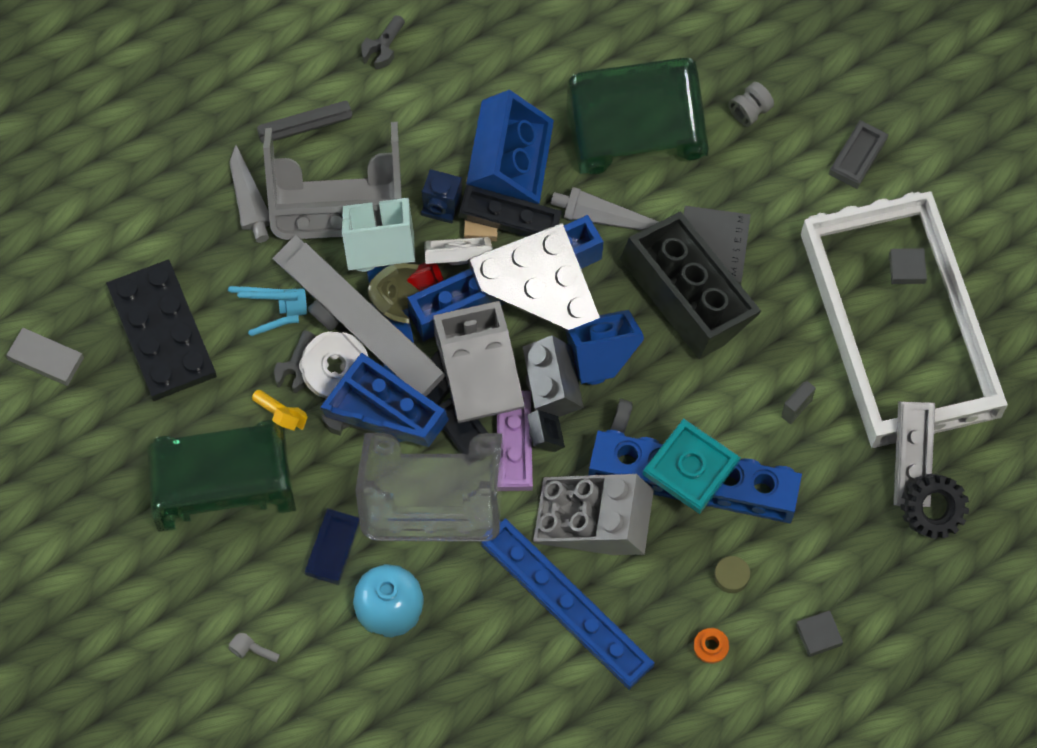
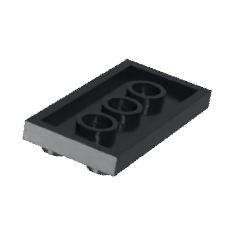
M169 259L106 282L153 401L217 377Z

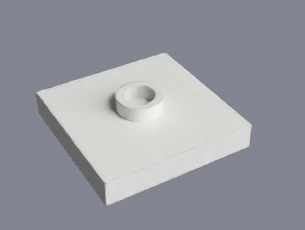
M488 237L430 240L424 242L425 264L447 262L450 265L467 264V260L493 250L491 240Z

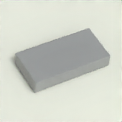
M25 328L21 329L6 355L9 361L66 386L69 385L84 359L82 353Z

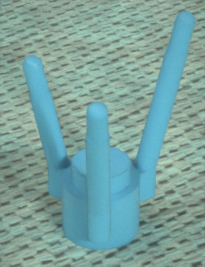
M230 286L228 288L230 293H237L238 298L278 300L279 313H286V317L249 330L248 334L250 336L264 333L286 324L299 323V315H307L305 288L272 289Z

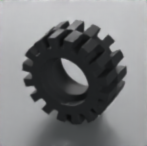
M927 474L925 477L919 476L915 478L917 480L915 483L910 482L907 485L909 491L902 494L901 498L905 499V503L901 504V510L905 511V515H903L904 521L910 524L909 527L912 530L930 538L949 537V533L955 534L959 531L957 528L959 524H965L966 520L963 519L964 513L969 514V508L965 507V503L969 502L968 496L962 493L965 491L963 487L956 484L957 481L942 475ZM932 493L942 494L947 502L946 512L938 519H929L923 512V502Z

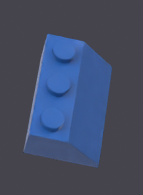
M511 90L482 100L466 184L540 204L554 120Z

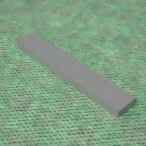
M307 243L283 266L294 279L396 376L415 390L427 396L446 376L443 371Z

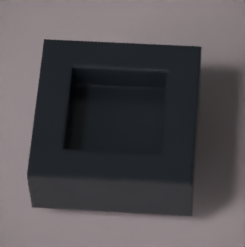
M540 410L527 415L530 426L529 435L535 447L552 452L565 448L558 416Z

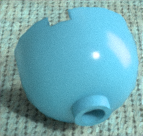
M388 564L374 567L362 575L356 585L353 599L357 620L371 633L373 631L376 634H382L384 637L391 638L405 634L416 626L424 604L420 583L412 573L398 565Z

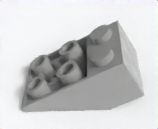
M500 301L433 315L434 336L446 375L457 422H466L525 408L509 332Z
M638 474L544 477L533 542L535 544L608 555H645L654 489Z

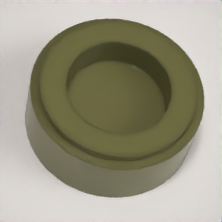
M728 556L720 560L714 573L717 586L727 593L742 591L747 586L750 578L748 564L736 556Z

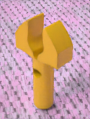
M256 390L253 393L252 400L274 415L272 418L273 422L295 431L296 427L301 430L304 429L308 416L303 410L298 407H286L262 390Z

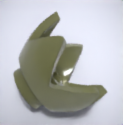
M408 263L390 265L378 272L370 281L368 296L381 314L394 321L410 324L409 317L402 310L408 309L407 297L420 292L407 281L417 271L419 265Z

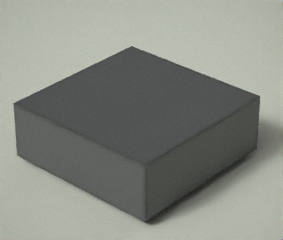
M924 248L890 249L891 284L926 283L927 273Z
M808 381L803 382L785 402L782 418L792 424L811 403L816 387Z
M830 610L797 621L796 623L797 630L809 657L835 649L843 644Z

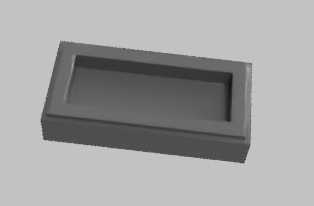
M859 120L830 168L829 175L858 189L887 141L889 134Z

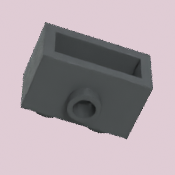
M553 335L523 346L528 372L526 384L532 393L535 409L561 417L584 408L571 346Z

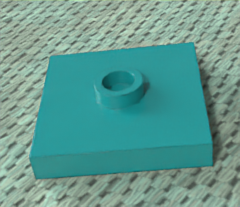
M683 418L645 467L643 475L700 514L738 465L741 457Z

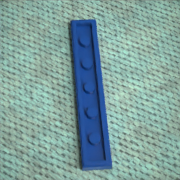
M506 518L481 540V546L628 690L654 667L655 662Z

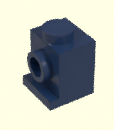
M430 169L422 190L423 208L421 216L453 224L462 198V177Z

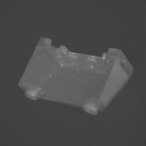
M365 433L355 489L362 533L367 538L377 541L484 542L496 538L500 531L503 433L476 435L470 441L469 454H402L400 443L394 436L385 433Z

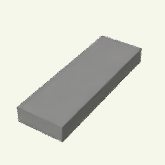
M898 401L894 505L901 506V504L905 503V499L901 497L903 492L907 493L909 491L907 485L910 482L915 483L917 481L915 478L932 474L935 403ZM931 494L925 498L923 507H931Z

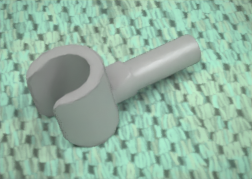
M245 633L237 634L228 647L232 653L240 658H243L249 650L276 663L280 654L259 646Z

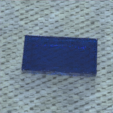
M327 508L305 569L306 576L339 585L361 523L359 517Z

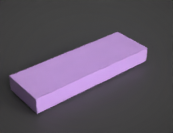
M521 391L525 408L497 414L498 491H533L532 440L529 435L530 426L527 416L531 413L530 391Z

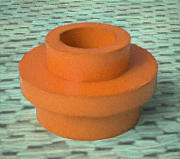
M716 628L704 629L695 637L694 652L705 663H718L728 654L729 640L722 631ZM714 640L717 642L718 648L710 650L706 647L705 642Z

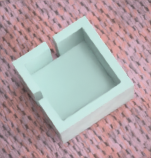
M409 198L379 201L382 226L377 227L372 202L343 206L342 237L348 270L356 269L357 271L365 272L379 266L415 262L414 230Z

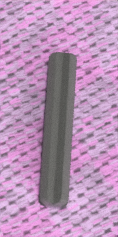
M342 101L261 124L257 127L260 141L264 143L265 128H272L273 141L349 120L352 118V111L348 101Z

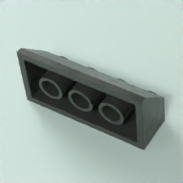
M681 211L629 237L620 261L698 359L725 346L760 314L761 310Z

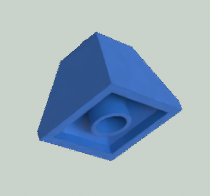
M629 310L599 315L600 318L573 329L565 330L568 345L572 349L576 373L581 384L595 385L604 382L605 379L614 378L643 342V333Z

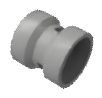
M753 82L745 88L743 95L735 96L729 101L728 105L735 119L740 124L749 127L757 121L760 113L765 114L774 107V100L762 84Z

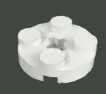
M331 331L316 336L305 347L299 363V369L305 384L313 393L327 399L361 352L368 356L365 347L356 337L344 332ZM329 357L332 360L341 359L343 362L340 365L341 374L335 371L331 373L327 369L329 366L327 359Z

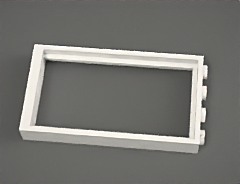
M931 191L921 194L920 192H911L902 198L890 201L888 199H879L871 205L859 208L857 206H848L839 212L827 215L825 213H818L804 220L801 237L871 448L896 443L897 418L885 421L881 419L821 240L822 236L920 214L984 395L983 398L936 408L934 434L999 419L1008 406Z

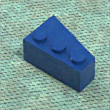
M362 352L320 407L327 418L426 447L432 444L449 421L447 413L443 408Z

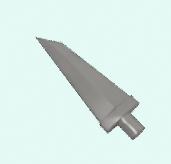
M235 145L229 162L239 209L240 224L243 230H253L256 242L262 243L269 239L266 227L270 226L269 211L237 145Z
M572 187L570 196L554 192L551 200V205L566 209L564 219L571 221L588 215L592 223L635 230H645L658 223L656 220L575 187Z

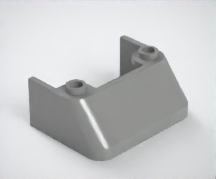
M391 122L392 153H380L371 158L368 163V178L303 182L301 167L296 161L289 158H274L272 128H265L263 152L269 220L273 234L285 240L292 239L295 235L300 239L342 237L343 206L370 202L373 203L376 227L382 226L379 201L402 199L398 122Z

